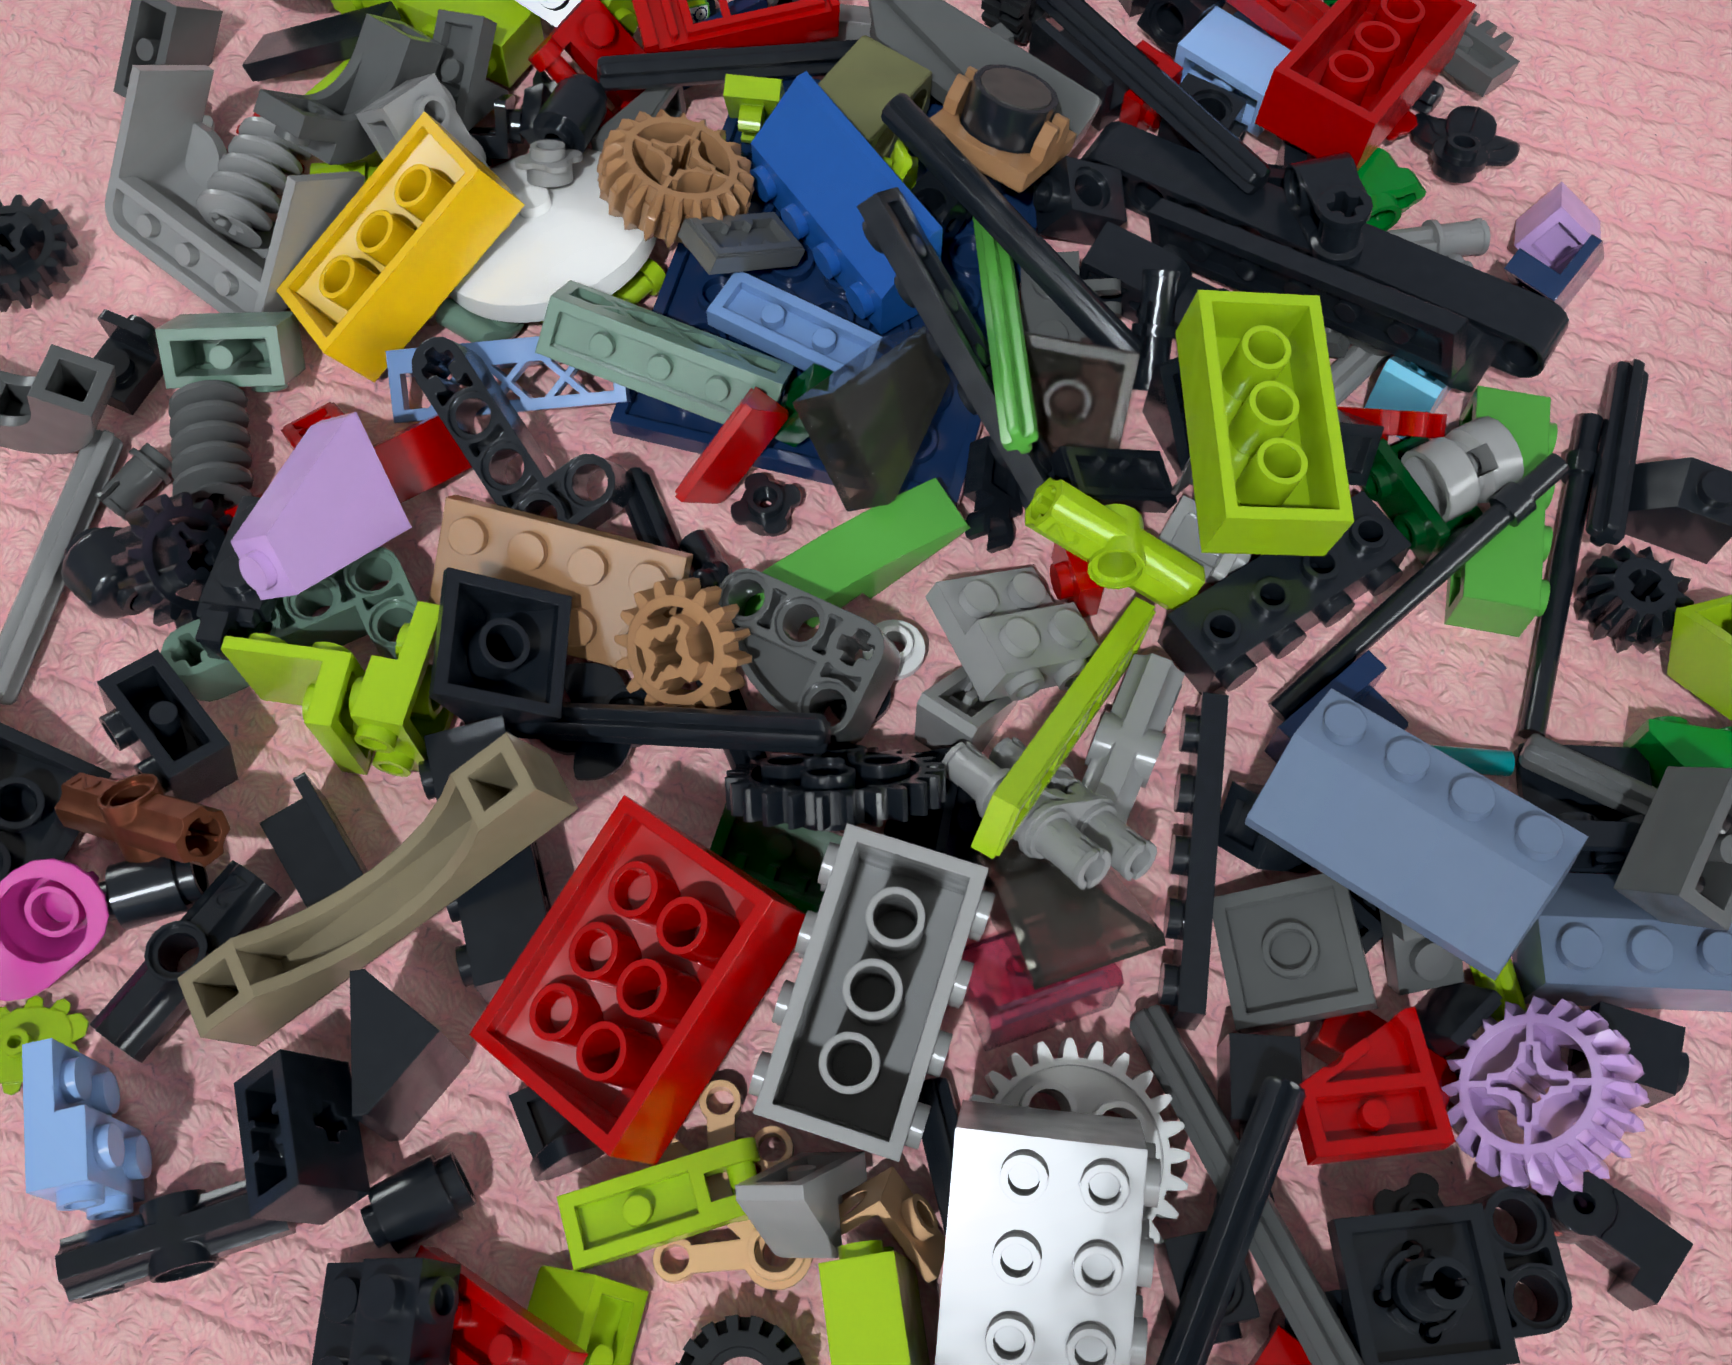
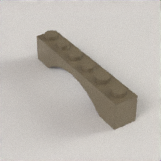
M506 732L450 774L440 798L425 820L398 848L374 868L336 893L300 912L265 927L230 938L177 978L200 1038L256 1047L350 978V971L360 970L578 810L579 808L550 754Z

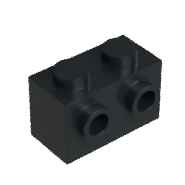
M158 649L97 681L107 710L106 714L99 717V721L107 736L119 751L130 746L141 761L134 765L137 774L155 775L166 795L199 803L238 780L229 741Z

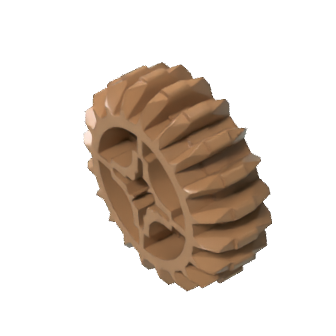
M660 109L655 117L650 116L646 112L639 111L635 120L622 118L619 127L616 130H610L608 138L604 141L597 165V172L599 173L597 181L600 188L599 198L609 204V215L623 217L625 230L638 228L644 232L645 242L656 237L664 240L669 249L674 242L683 243L678 237V233L684 219L698 218L702 220V217L713 216L717 220H723L725 215L735 217L738 214L748 213L754 192V177L750 174L751 161L741 156L740 144L726 142V130L713 131L709 129L706 119L698 123L688 120L684 111L679 117H671L663 109Z

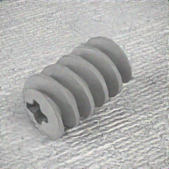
M258 116L248 117L243 120L238 128L239 135L234 136L228 145L229 153L224 154L217 164L218 172H214L207 181L208 190L202 191L196 200L198 211L214 230L235 244L248 248H259L263 243L261 237L253 229L268 232L273 225L272 220L265 212L278 214L281 200L277 195L283 196L287 177L301 175L303 168L298 160H308L312 156V154L296 144L277 136L274 133L276 125Z

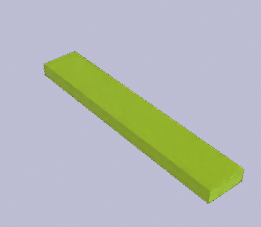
M1138 597L1133 599L993 793L971 848L991 859H994L996 855L1000 856L1129 667L1133 655L1138 653L1155 616V606Z

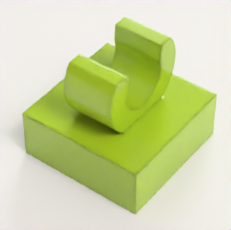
M726 74L723 97L729 117L738 119V131L742 132L741 142H752L785 94L782 79Z

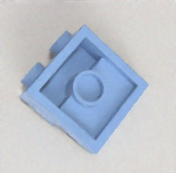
M53 1038L22 1044L26 1193L55 1202L56 1209L59 1211L80 1210L86 1212L88 1220H108L133 1213V1203L145 1200L144 1179L148 1178L151 1174L152 1155L146 1137L141 1135V1130L112 1117V1114L117 1113L120 1106V1091L116 1077L110 1072V1068Z

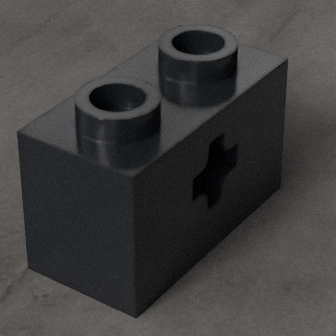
M279 1049L234 1083L250 1218L323 1225L370 1193L359 1121L352 1117V1078L349 1062Z

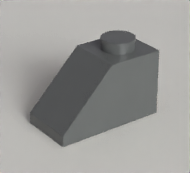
M132 0L113 92L126 98L132 65L209 66L212 63L223 11L202 0Z

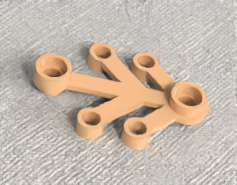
M723 1079L711 1081L699 1097L700 1109L707 1120L708 1149L736 1140L735 1120L739 1117L743 1106L740 1092L732 1082ZM726 1091L734 1097L732 1108L725 1114L718 1115L712 1113L708 1108L710 1097L716 1092ZM767 1126L760 1129L754 1135L758 1151L762 1142L770 1137H777L786 1145L784 1155L777 1161L769 1162L760 1156L761 1159L756 1165L761 1169V1172L794 1155L792 1139L788 1132L781 1127ZM674 1137L658 1163L661 1164L692 1153ZM727 1172L706 1177L712 1202L733 1195ZM750 1220L726 1225L740 1238L738 1240L692 1245L688 1240L681 1239L656 1247L653 1254V1266L656 1273L664 1281L671 1284L684 1283L697 1273L745 1270L757 1285L774 1291L785 1290L798 1284L808 1273L813 1258H789L782 1266L775 1267L769 1265L764 1260V1250L767 1244ZM673 1247H682L687 1250L689 1255L687 1267L677 1274L666 1272L663 1268L665 1253Z

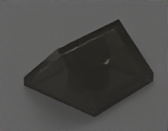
M1024 331L1037 426L1052 454L1060 446L1119 449L1140 353Z

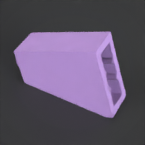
M357 412L322 420L309 427L231 540V544L240 559V572L248 585L256 590L260 600L297 595L412 528Z

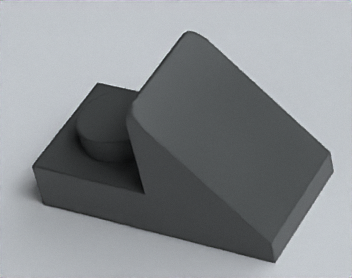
M439 9L433 39L445 47L435 75L439 82L452 94L456 103V111L469 132L494 109L495 99L502 94H508V90L485 80L497 23L484 16Z

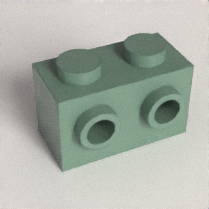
M292 311L180 314L155 329L166 389L182 388L187 384L202 380H221L234 384L237 387H251L252 391L274 392L286 389L288 383L306 369L299 322Z

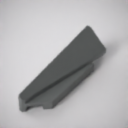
M868 0L871 16L870 37L929 69L932 72L930 95L943 105L956 76L959 73L965 75L969 66L977 70L986 65L1018 67L1036 74L1049 83L1057 93L1059 102L1055 114L1059 113L1070 119L1069 130L1077 134L1071 151L1085 136L1102 103L1100 97L944 0Z

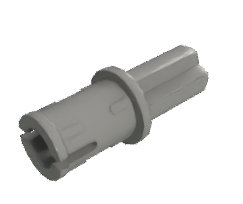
M1482 218L1440 224L1437 220L1430 219L1423 222L1421 227L1387 231L1447 257L1452 254H1460L1461 256L1483 255L1487 252L1490 245V229L1487 222L1482 220Z

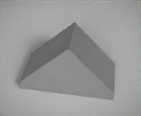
M962 666L921 694L916 707L915 739L931 750L953 747L960 742L966 745L968 741L975 745L980 752H983L1018 701H1012L1008 696L982 702Z

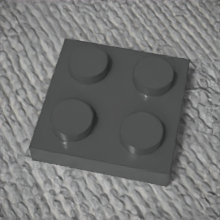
M1322 873L1214 897L1213 922L1235 1029L1238 1033L1249 1034L1378 1009L1353 901L1348 888Z

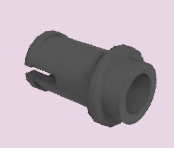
M148 443L139 451L132 448L129 453L133 457L100 491L98 490L94 494L96 498L124 521H127L125 515L129 511L136 509L161 482L168 485L172 481L168 476L171 473L172 463Z

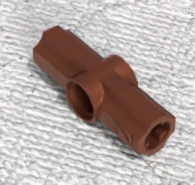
M80 772L61 785L62 794L54 808L63 826L116 842L124 859L128 862L142 863L166 857L178 862H190L206 867L224 853L223 844L231 829L223 811L166 795L158 778L153 774H137L114 781Z

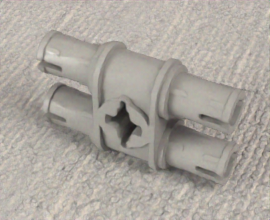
M1009 737L1004 738L993 748L988 759L971 742L967 741L966 745L963 742L957 743L947 752L942 761L944 763L945 777L962 788L976 801L979 816L983 818L993 793L1024 752L1026 746L1016 737H1013L1012 740ZM1065 764L1060 766L1012 837L1018 841L1019 849L1030 858H1045L1049 860L1081 890H1085V887L1090 889L1097 885L1107 874L1110 865L1127 881H1131L1132 878L1134 880L1139 879L1150 869L1157 854V847L1150 840L1143 838L1117 817L1115 804L1108 797L1096 795L1086 788L1080 780L1074 778L1073 772Z

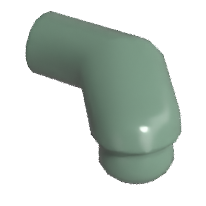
M452 298L446 299L440 305L436 314V322L471 343L512 339L524 326V323L502 322L481 317L466 310Z

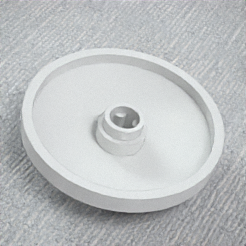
M586 148L582 154L583 160L573 163V181L560 187H538L531 185L527 181L526 170L516 168L515 158L490 170L507 185L525 206L512 220L510 226L499 235L477 261L471 272L460 281L449 295L466 310L487 319L510 323L544 321L550 296L570 280L609 295L622 288L647 261L657 238L653 237L645 242L643 231L638 228L625 230L623 217L609 215V204L599 198L600 188L597 181L599 174L597 172V165L602 152Z

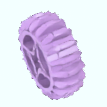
M1533 995L1527 1011H1524L1516 1003L1512 1004L1505 1001L1504 1020L1497 1022L1491 1016L1488 1019H1482V1028L1485 1032L1478 1039L1471 1036L1463 1046L1468 1050L1464 1059L1446 1060L1450 1071L1459 1076V1080L1441 1087L1450 1096L1449 1101L1455 1105L1447 1114L1451 1127L1460 1133L1456 1141L1463 1152L1472 1158L1476 1157L1475 1161L1480 1170L1492 1178L1502 1177V1181L1509 1187L1526 1189L1531 1184V1187L1541 1195L1553 1197L1560 1181L1562 1185L1572 1192H1583V1172L1589 1170L1599 1179H1610L1608 1166L1603 1160L1611 1152L1617 1157L1632 1158L1630 1148L1621 1141L1624 1132H1645L1644 1122L1630 1111V1109L1647 1104L1650 1101L1647 1091L1638 1083H1634L1645 1073L1642 1064L1633 1055L1628 1054L1631 1049L1629 1041L1618 1030L1609 1029V1023L1597 1012L1587 1010L1583 1013L1574 1002L1564 1000L1563 998L1554 1007L1545 998H1538ZM1561 1048L1575 1049L1585 1053L1590 1065L1592 1078H1579L1572 1071H1568V1065L1561 1060ZM1550 1087L1548 1093L1546 1094L1544 1090ZM1540 1095L1541 1100L1537 1102V1098ZM1498 1110H1508L1517 1117V1125L1524 1130V1144L1507 1141L1500 1127Z

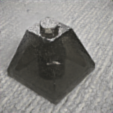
M1011 839L1000 856L996 855L994 859L984 854L976 855L978 865L989 868L983 887L984 891L995 894L990 911L992 924L1034 990L1166 945L1164 933L1110 869L1097 885L1090 889L1085 887V890H1081L1049 860L1045 858H1030L1019 849L1018 841Z

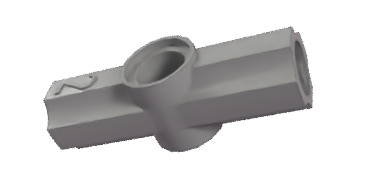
M1153 653L1133 655L1111 712L1105 711L1085 760V765L1088 768L1082 784L1094 794L1108 797L1115 804L1117 817L1125 824L1140 787L1146 788L1167 735L1162 733L1168 716L1172 713L1185 675L1184 672L1174 665L1172 660Z

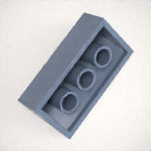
M1332 688L1292 736L1245 820V825L1494 981L1564 881L1589 837Z
M1568 873L1512 955L1513 966L1525 1004H1530L1534 995L1538 998H1545L1551 1005H1557L1563 998L1564 1000L1574 1002L1577 1006L1592 1007L1602 1001L1621 1008L1732 1012V923L1729 930L1726 931L1661 922L1613 888L1619 876L1617 874Z

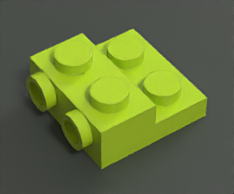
M418 601L411 622L404 623L399 630L395 646L397 660L371 655L364 677L360 676L355 680L350 692V716L358 726L354 740L359 745L376 751L372 765L378 770L391 775L408 777L412 771L419 772L418 763L428 760L424 736L448 730L454 716L453 713L429 697L440 606L438 604Z

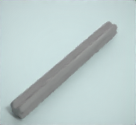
M96 430L91 442L79 451L0 633V704L12 705L17 701L65 587L61 575L65 549L76 535L90 528L101 502L94 494L109 482L123 450V442L110 431Z

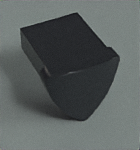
M530 1087L509 1095L533 1158L530 1163V1169L535 1181H544L562 1176L591 1163L605 1154L603 1150Z

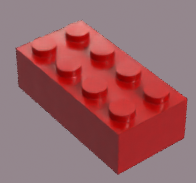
M1337 0L1273 70L1255 124L1317 158L1348 152L1354 159L1358 171L1451 61L1477 5L1468 0Z

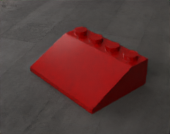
M624 795L469 1035L608 1156L656 1165L796 946L806 913L638 802Z

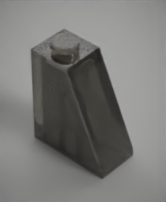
M925 325L884 336L792 402L847 512L888 505L896 499L951 381L942 361L933 353L926 338L927 328Z

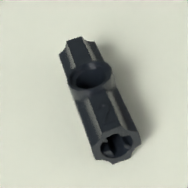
M232 860L180 921L167 923L152 934L146 944L145 961L90 1025L112 1044L142 1063L189 1008L177 978L230 938L255 930L282 897L251 871ZM199 947L198 957L194 964L184 971L177 972L178 962L187 951Z
M246 1180L237 1181L231 1185L209 1192L201 1189L174 1192L142 1204L138 1215L60 1239V1248L58 1254L55 1255L58 1281L63 1286L68 1301L80 1304L101 1296L123 1291L126 1288L147 1281L166 1283L182 1280L215 1268L219 1264V1258L296 1233V1222L250 1218Z

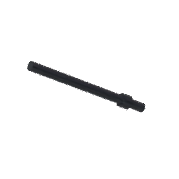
M1585 413L1579 417L1573 450L1568 452L1564 459L1570 471L1561 478L1566 487L1548 576L1550 596L1547 608L1540 617L1518 731L1519 736L1524 739H1528L1532 734H1539L1544 737L1546 735L1604 421L1602 416L1595 413Z
M1551 453L1518 483H1507L1490 498L1489 504L1491 507L1276 696L1268 704L1273 713L1283 722L1362 656L1508 525L1517 527L1537 509L1535 501L1570 471L1564 459L1555 453Z

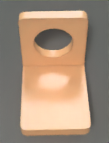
M893 1166L842 1195L843 1202L838 1205L841 1236L878 1215L924 1280L929 1283L939 1277L944 1260L946 1239L938 1229L936 1215L928 1201L920 1194L916 1193L913 1195ZM860 1203L855 1209L846 1214L851 1208Z

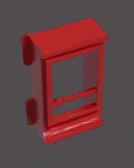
M631 0L643 41L644 53L811 43L838 37L839 0H800L731 15L727 0H717L722 18L694 24L687 0Z

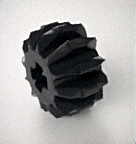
M1623 545L1621 548L1614 550L1609 557L1603 555L1600 559H1596L1586 570L1587 575L1577 587V594L1574 597L1584 604L1579 610L1578 620L1595 623L1597 627L1594 630L1593 641L1609 636L1613 638L1617 653L1628 650L1633 645L1644 654L1647 651L1654 650L1660 643L1664 644L1666 641L1672 640L1676 609L1694 604L1693 600L1684 595L1688 590L1691 579L1677 577L1672 574L1674 559L1662 563L1655 561L1650 546L1640 550L1635 555L1629 548Z

